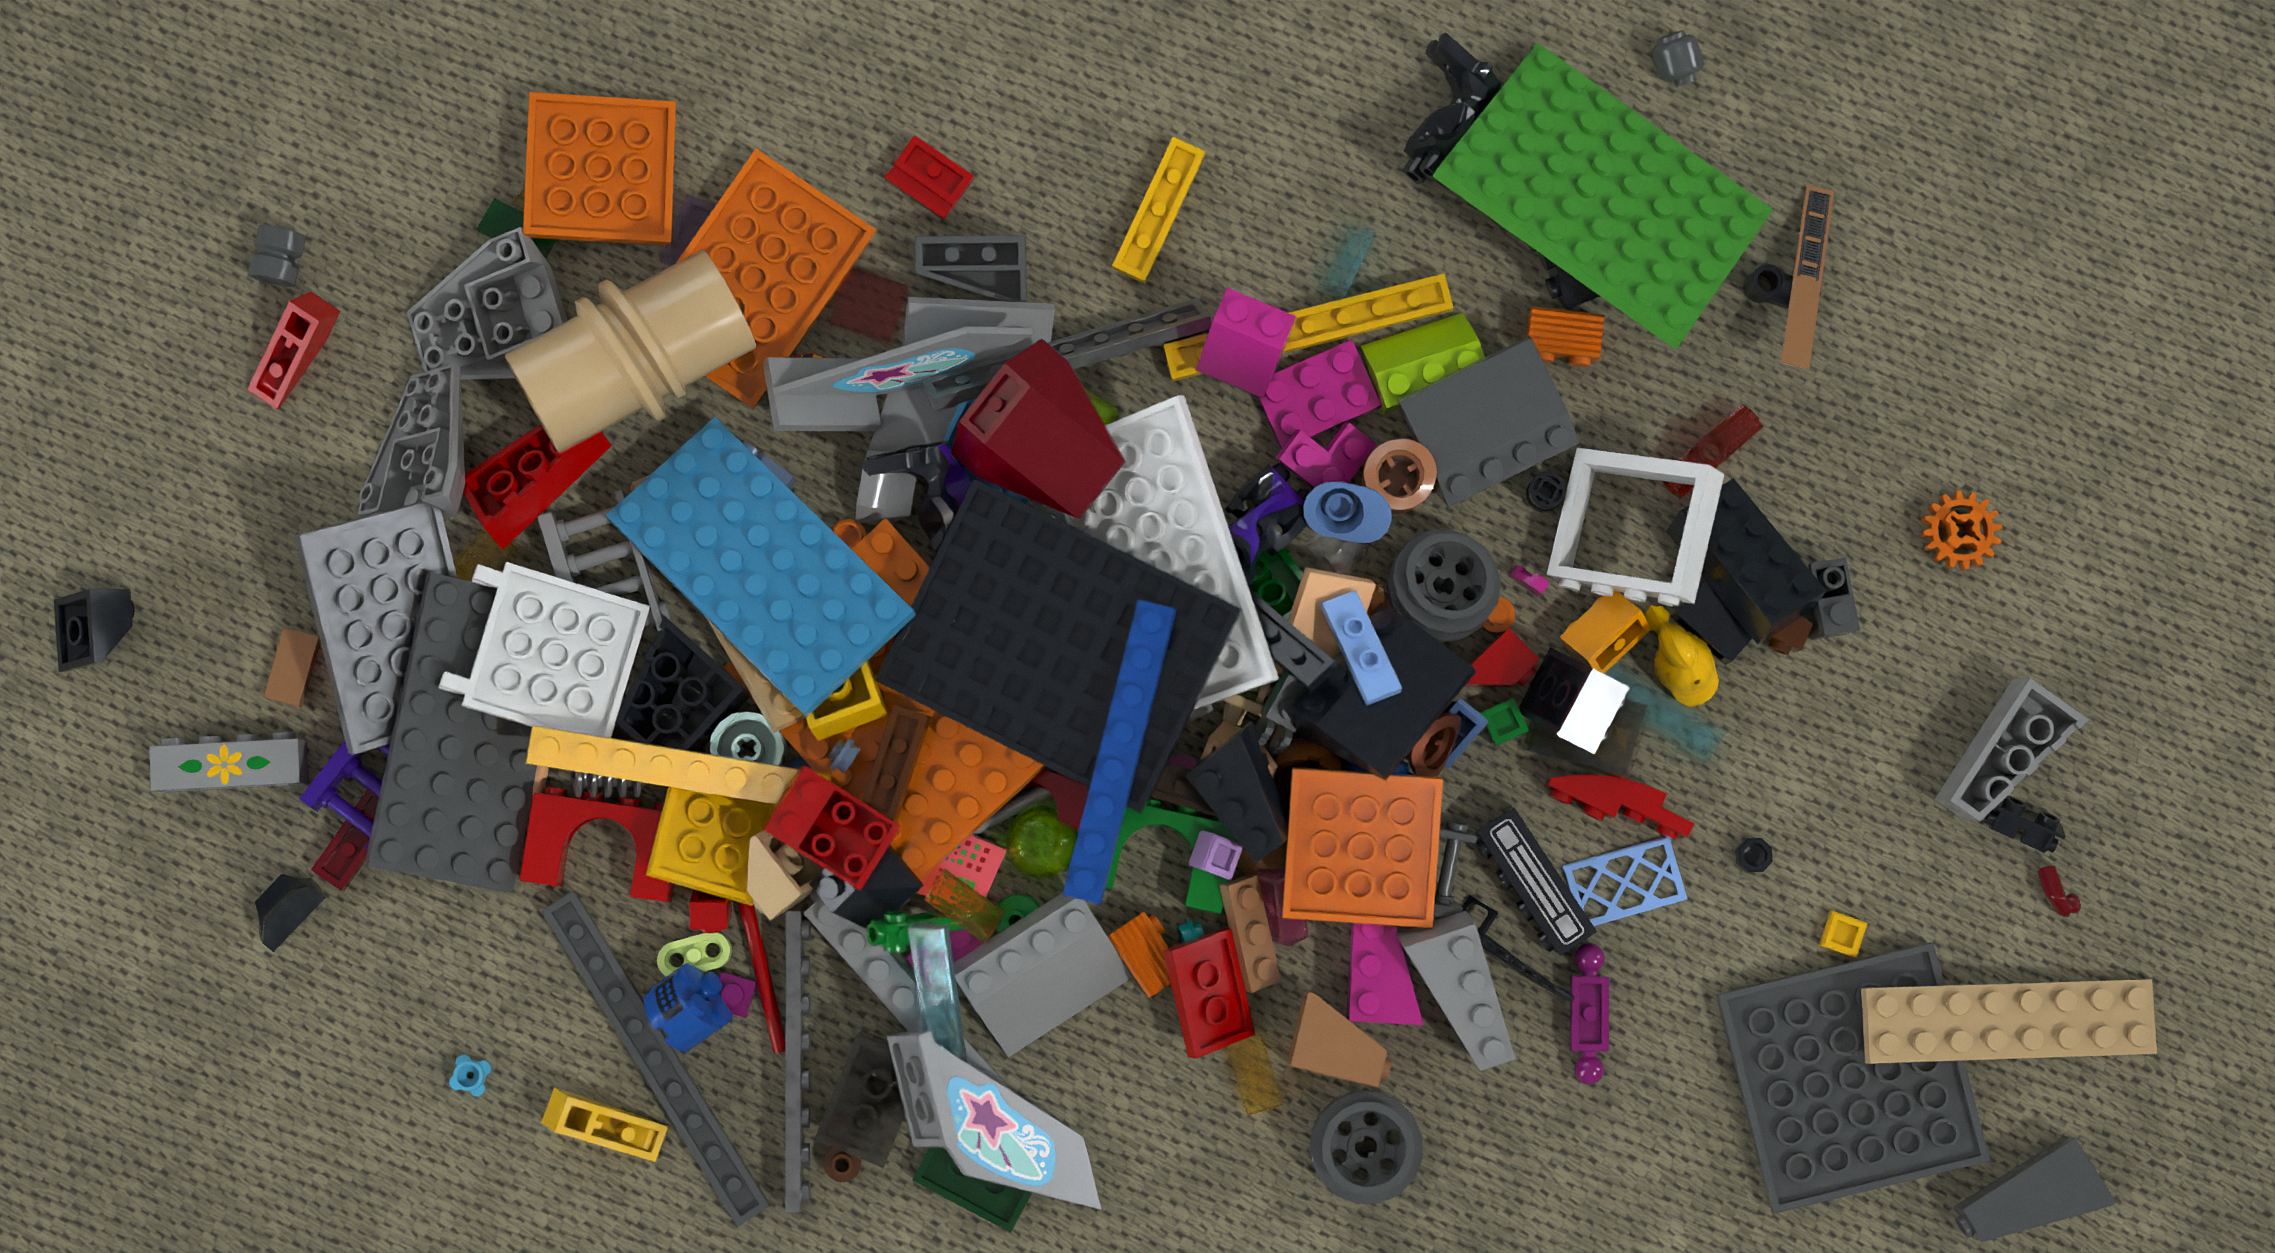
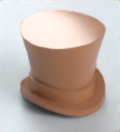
M1409 439L1390 440L1378 446L1368 457L1362 472L1361 484L1378 491L1386 498L1392 514H1403L1414 509L1431 493L1436 481V463L1430 451L1422 444Z

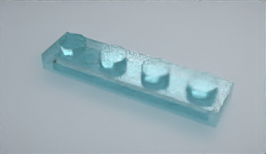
M1617 662L1604 673L1629 687L1626 693V701L1621 711L1702 763L1706 764L1726 734L1725 731Z
M916 922L908 928L923 1031H932L934 1043L968 1064L948 925Z

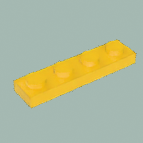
M1172 137L1113 262V270L1145 284L1205 157L1206 151Z

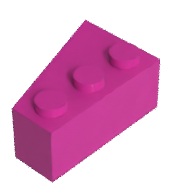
M1351 923L1346 1018L1349 1021L1424 1025L1402 945L1396 935L1398 933L1397 927L1394 925Z

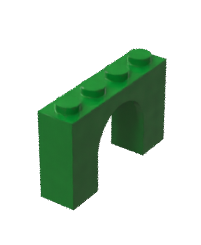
M1150 799L1143 814L1126 807L1106 889H1113L1123 845L1134 832L1141 828L1161 825L1174 829L1185 838L1191 852H1193L1198 835L1202 830L1236 843L1237 839L1220 818L1212 816L1211 820L1197 817L1198 811L1177 805L1175 812L1161 809L1162 802ZM1193 867L1184 906L1221 914L1223 899L1219 885L1227 883L1229 880Z

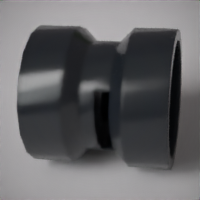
M1540 473L1527 486L1525 492L1526 500L1535 511L1549 512L1554 510L1564 500L1566 485L1563 479L1555 473Z

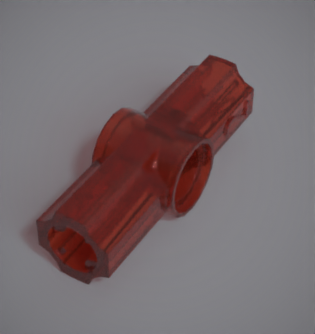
M1741 404L1677 461L1711 465L1716 469L1760 431L1763 426L1756 414L1744 404ZM1711 443L1718 448V460H1710L1704 455V444ZM1663 481L1664 486L1680 500L1694 488V485Z

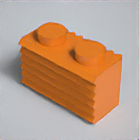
M1532 306L1528 311L1526 337L1530 336L1544 363H1553L1554 358L1567 359L1570 366L1590 367V363H1596L1601 355L1605 315Z
M1142 912L1107 937L1148 998L1171 984L1163 950L1169 947L1161 937L1167 931L1156 915L1152 914L1148 917L1145 912Z

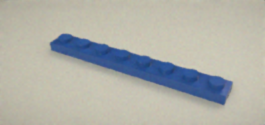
M1138 600L1063 891L1065 896L1095 904L1102 903L1177 611L1174 608Z

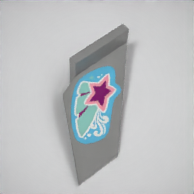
M963 327L865 359L767 357L762 364L774 431H877L881 426L876 395L917 389L923 386V379L960 369L1034 335L1033 328Z
M932 1031L902 1032L887 1036L914 1147H945L965 1176L1101 1209L1083 1136L934 1043Z

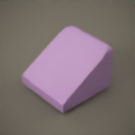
M1202 830L1198 835L1189 865L1231 880L1243 846L1219 835Z

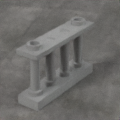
M623 490L615 491L619 504L627 494ZM614 507L567 522L564 519L558 520L557 516L552 512L537 516L557 578L578 584L576 576L581 574V570L634 554L640 575L596 588V590L615 596H622L645 588L651 609L648 612L644 627L655 623L658 632L663 630L659 626L664 615L673 622L667 602H660L647 558L629 540L580 556H575V554L569 555L565 541L570 540L571 535L611 523L606 514Z

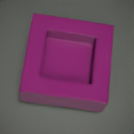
M721 972L719 979L723 985V989L720 991L723 1002L732 1014L747 1018L757 982Z

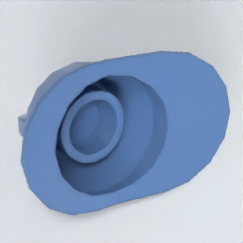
M1344 481L1325 482L1314 487L1307 495L1303 505L1304 518L1308 526L1317 534L1328 538L1356 543H1371L1379 540L1388 531L1392 522L1391 508L1386 498L1378 491Z

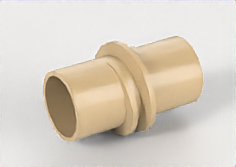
M702 249L623 292L607 279L598 283L599 305L596 306L585 297L575 301L576 317L510 351L504 357L545 432L560 454L642 409L647 411L658 422L665 419L664 397L673 394L679 399L687 395L685 386L756 349V343L745 317L711 258Z

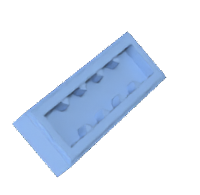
M1355 590L1323 602L1320 608L1366 706L1400 693L1402 687L1357 591Z

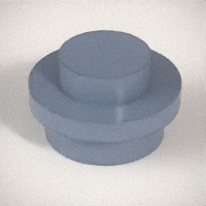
M850 737L846 743L840 739L828 756L833 761L830 769L833 771L838 769L843 773L848 770L861 748L854 744L855 740Z

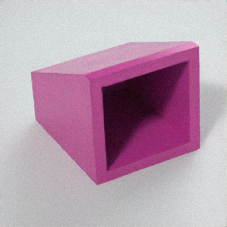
M1227 288L1212 321L1196 371L1263 399L1292 332L1296 316Z

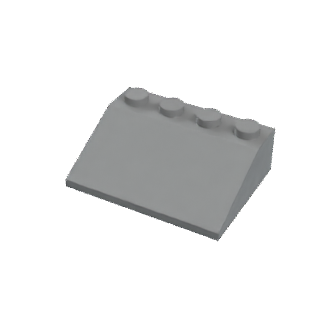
M1063 893L949 965L955 980L1008 1057L1133 978L1086 902L1065 896Z

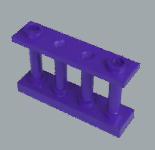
M344 741L299 799L316 812L321 807H330L368 837H371L374 821L341 798L336 788L345 777L347 779L352 777L379 797L382 780L361 766L362 761L360 758L365 751L349 754L346 741ZM390 744L377 747L376 749L388 757ZM368 842V843L366 844V846L364 847V848H366L367 850H368L369 842Z

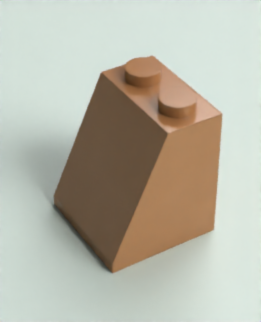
M1304 991L1287 1064L1292 1067L1379 1088L1381 1080L1387 1081L1392 1059L1386 1057L1387 1050L1319 996Z

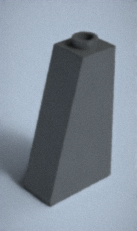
M2064 1136L1960 1202L1954 1208L1959 1214V1217L1955 1220L1965 1236L1968 1238L1973 1236L1974 1239L1985 1242L2110 1207L2116 1201L2077 1139Z

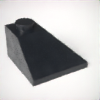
M88 589L54 599L59 672H68L102 663L133 626L132 619L135 607L131 600L130 589Z
M891 845L886 849L861 891L825 868L810 883V886L832 913L866 929L871 924V920L884 918V912L899 911L924 886Z

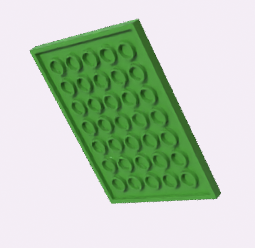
M1539 43L1534 46L1432 176L1675 350L1773 211L1768 205Z

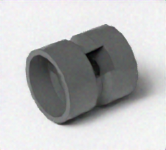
M259 225L254 244L259 253L252 255L248 276L269 284L295 287L299 272V266L295 263V259L302 257L306 236L282 227Z

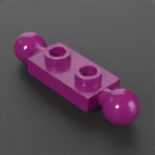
M1593 943L1581 945L1575 953V962L1582 970V976H1570V993L1575 997L1573 1002H1570V1051H1582V1057L1575 1063L1574 1072L1577 1079L1587 1085L1599 1082L1604 1074V1066L1597 1057V1051L1609 1052V977H1597V971L1603 966L1605 956L1603 950Z

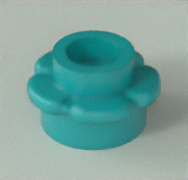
M1189 918L1186 919V923L1176 927L1181 943L1205 935L1200 922L1193 924Z

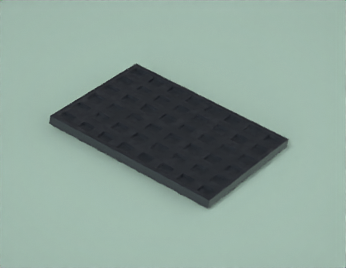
M974 479L913 601L911 608L916 616L899 630L875 681L1090 788L1138 600L1174 608L1177 611L1126 806L1143 814L1240 617L1242 609Z

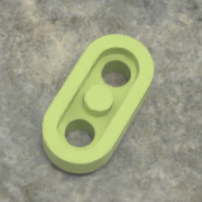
M719 932L703 933L670 942L659 951L657 965L661 973L667 977L679 968L672 965L671 957L675 953H680L684 957L683 964L689 963L703 972L717 969L729 961L732 953L731 943L725 935ZM711 943H716L720 948V952L716 957H710L707 954V947Z

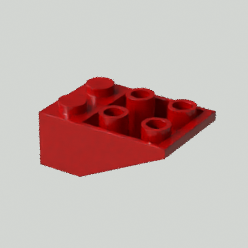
M802 765L762 829L861 891L901 826L813 770Z

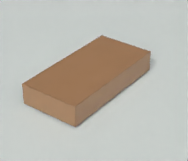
M283 627L263 698L302 708L320 645L319 636Z

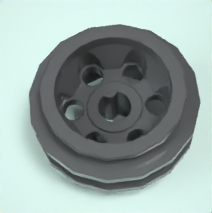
M1448 529L1425 531L1408 541L1391 565L1387 582L1389 600L1394 612L1409 618L1439 642L1461 640L1479 630L1498 604L1501 587L1497 565L1485 547L1467 534ZM1429 561H1440L1441 565L1434 567ZM1455 568L1459 570L1463 574V576L1457 574ZM1415 573L1422 577L1421 584L1416 583ZM1439 589L1442 593L1438 594L1436 591ZM1463 591H1471L1472 601H1468L1463 597Z
M1352 1091L1333 1099L1318 1115L1310 1134V1158L1320 1180L1335 1195L1356 1204H1379L1400 1195L1415 1179L1423 1159L1422 1134L1414 1116L1395 1098L1377 1091ZM1367 1112H1375L1377 1114L1378 1121L1375 1125L1368 1126L1365 1124L1364 1116ZM1342 1121H1348L1351 1124V1132L1348 1135H1341L1337 1130L1338 1125ZM1395 1130L1399 1134V1140L1395 1144H1388L1385 1140V1135L1388 1131ZM1364 1136L1372 1137L1374 1149L1367 1150L1365 1156L1358 1155L1355 1150L1356 1141H1363ZM1336 1149H1343L1346 1152L1344 1162L1336 1163L1333 1160L1332 1154ZM1384 1158H1390L1394 1162V1168L1390 1172H1384L1380 1168V1163ZM1359 1167L1365 1168L1368 1172L1367 1178L1362 1182L1356 1181L1354 1178V1171Z

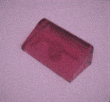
M1285 869L1255 870V875L1258 876L1272 941L1289 947L1308 937V929L1305 919L1282 918Z

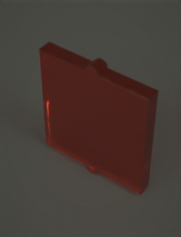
M852 268L843 280L840 291L835 292L837 300L829 323L890 342L897 320L903 316L901 307L908 285Z

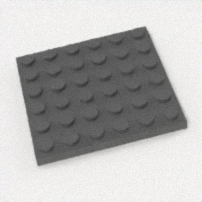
M1934 943L1917 945L1716 994L1771 1213L1784 1212L1990 1161L1964 1060L1865 1063L1861 988L1945 986Z

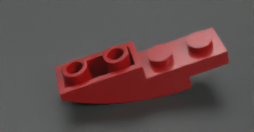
M1584 774L1547 779L1544 787L1551 790L1550 797L1566 805H1570L1571 800L1585 806L1582 812L1596 820L1603 821L1604 817L1614 818L1619 808L1624 809L1622 815L1638 824H1643L1645 819L1657 825L1655 832L1676 841L1677 836L1682 838L1688 837L1695 824L1661 807L1667 793L1632 780Z

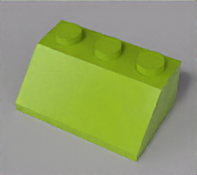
M1464 313L1360 346L1371 381L1381 402L1383 415L1400 410L1399 399L1485 358L1480 341Z

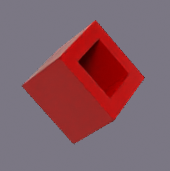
M693 889L689 901L690 929H698L704 933H716L721 930H727L732 916L731 900Z

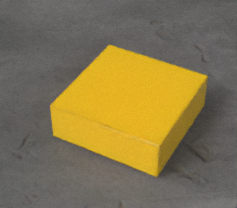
M1830 911L1819 946L1856 958L1868 923L1835 911Z

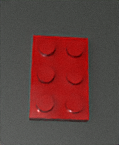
M1221 928L1163 950L1188 1058H1200L1255 1035L1233 934L1230 928Z

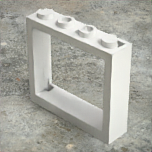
M1577 448L1547 575L1559 581V587L1569 588L1573 591H1580L1581 586L1591 587L1592 593L1612 597L1613 592L1616 591L1623 592L1624 597L1640 602H1646L1648 596L1658 598V603L1672 607L1673 605L1678 606L1679 601L1694 604L1724 474L1711 465ZM1595 472L1694 485L1672 583L1573 568Z

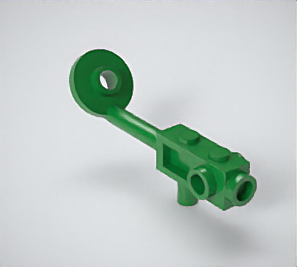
M1013 894L1003 899L994 911L948 917L936 912L907 915L903 911L884 912V918L871 920V924L867 927V939L872 946H883L885 952L906 951V945L949 939V932L995 925L998 933H1001L1015 924V915L1020 916L1022 919L1041 906L1029 895Z

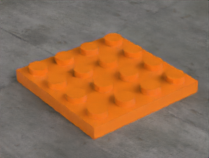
M529 92L523 234L530 238L671 246L676 101Z
M1292 767L1282 918L1433 928L1443 778L1391 774L1385 781L1370 772Z

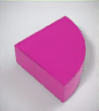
M1515 566L1509 574L1511 579L1537 597L1550 584L1547 579L1538 573L1533 575L1525 570L1524 566Z

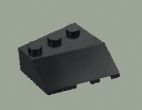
M664 615L659 626L663 630L658 632L653 645L649 647L643 667L637 680L633 682L615 722L636 742L700 752L711 740V735L719 722L731 714H735L750 698L748 696L750 692Z

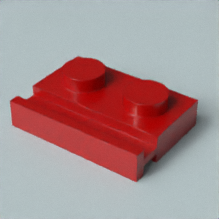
M914 135L884 178L885 181L945 221L949 212L956 206L973 182L974 175Z

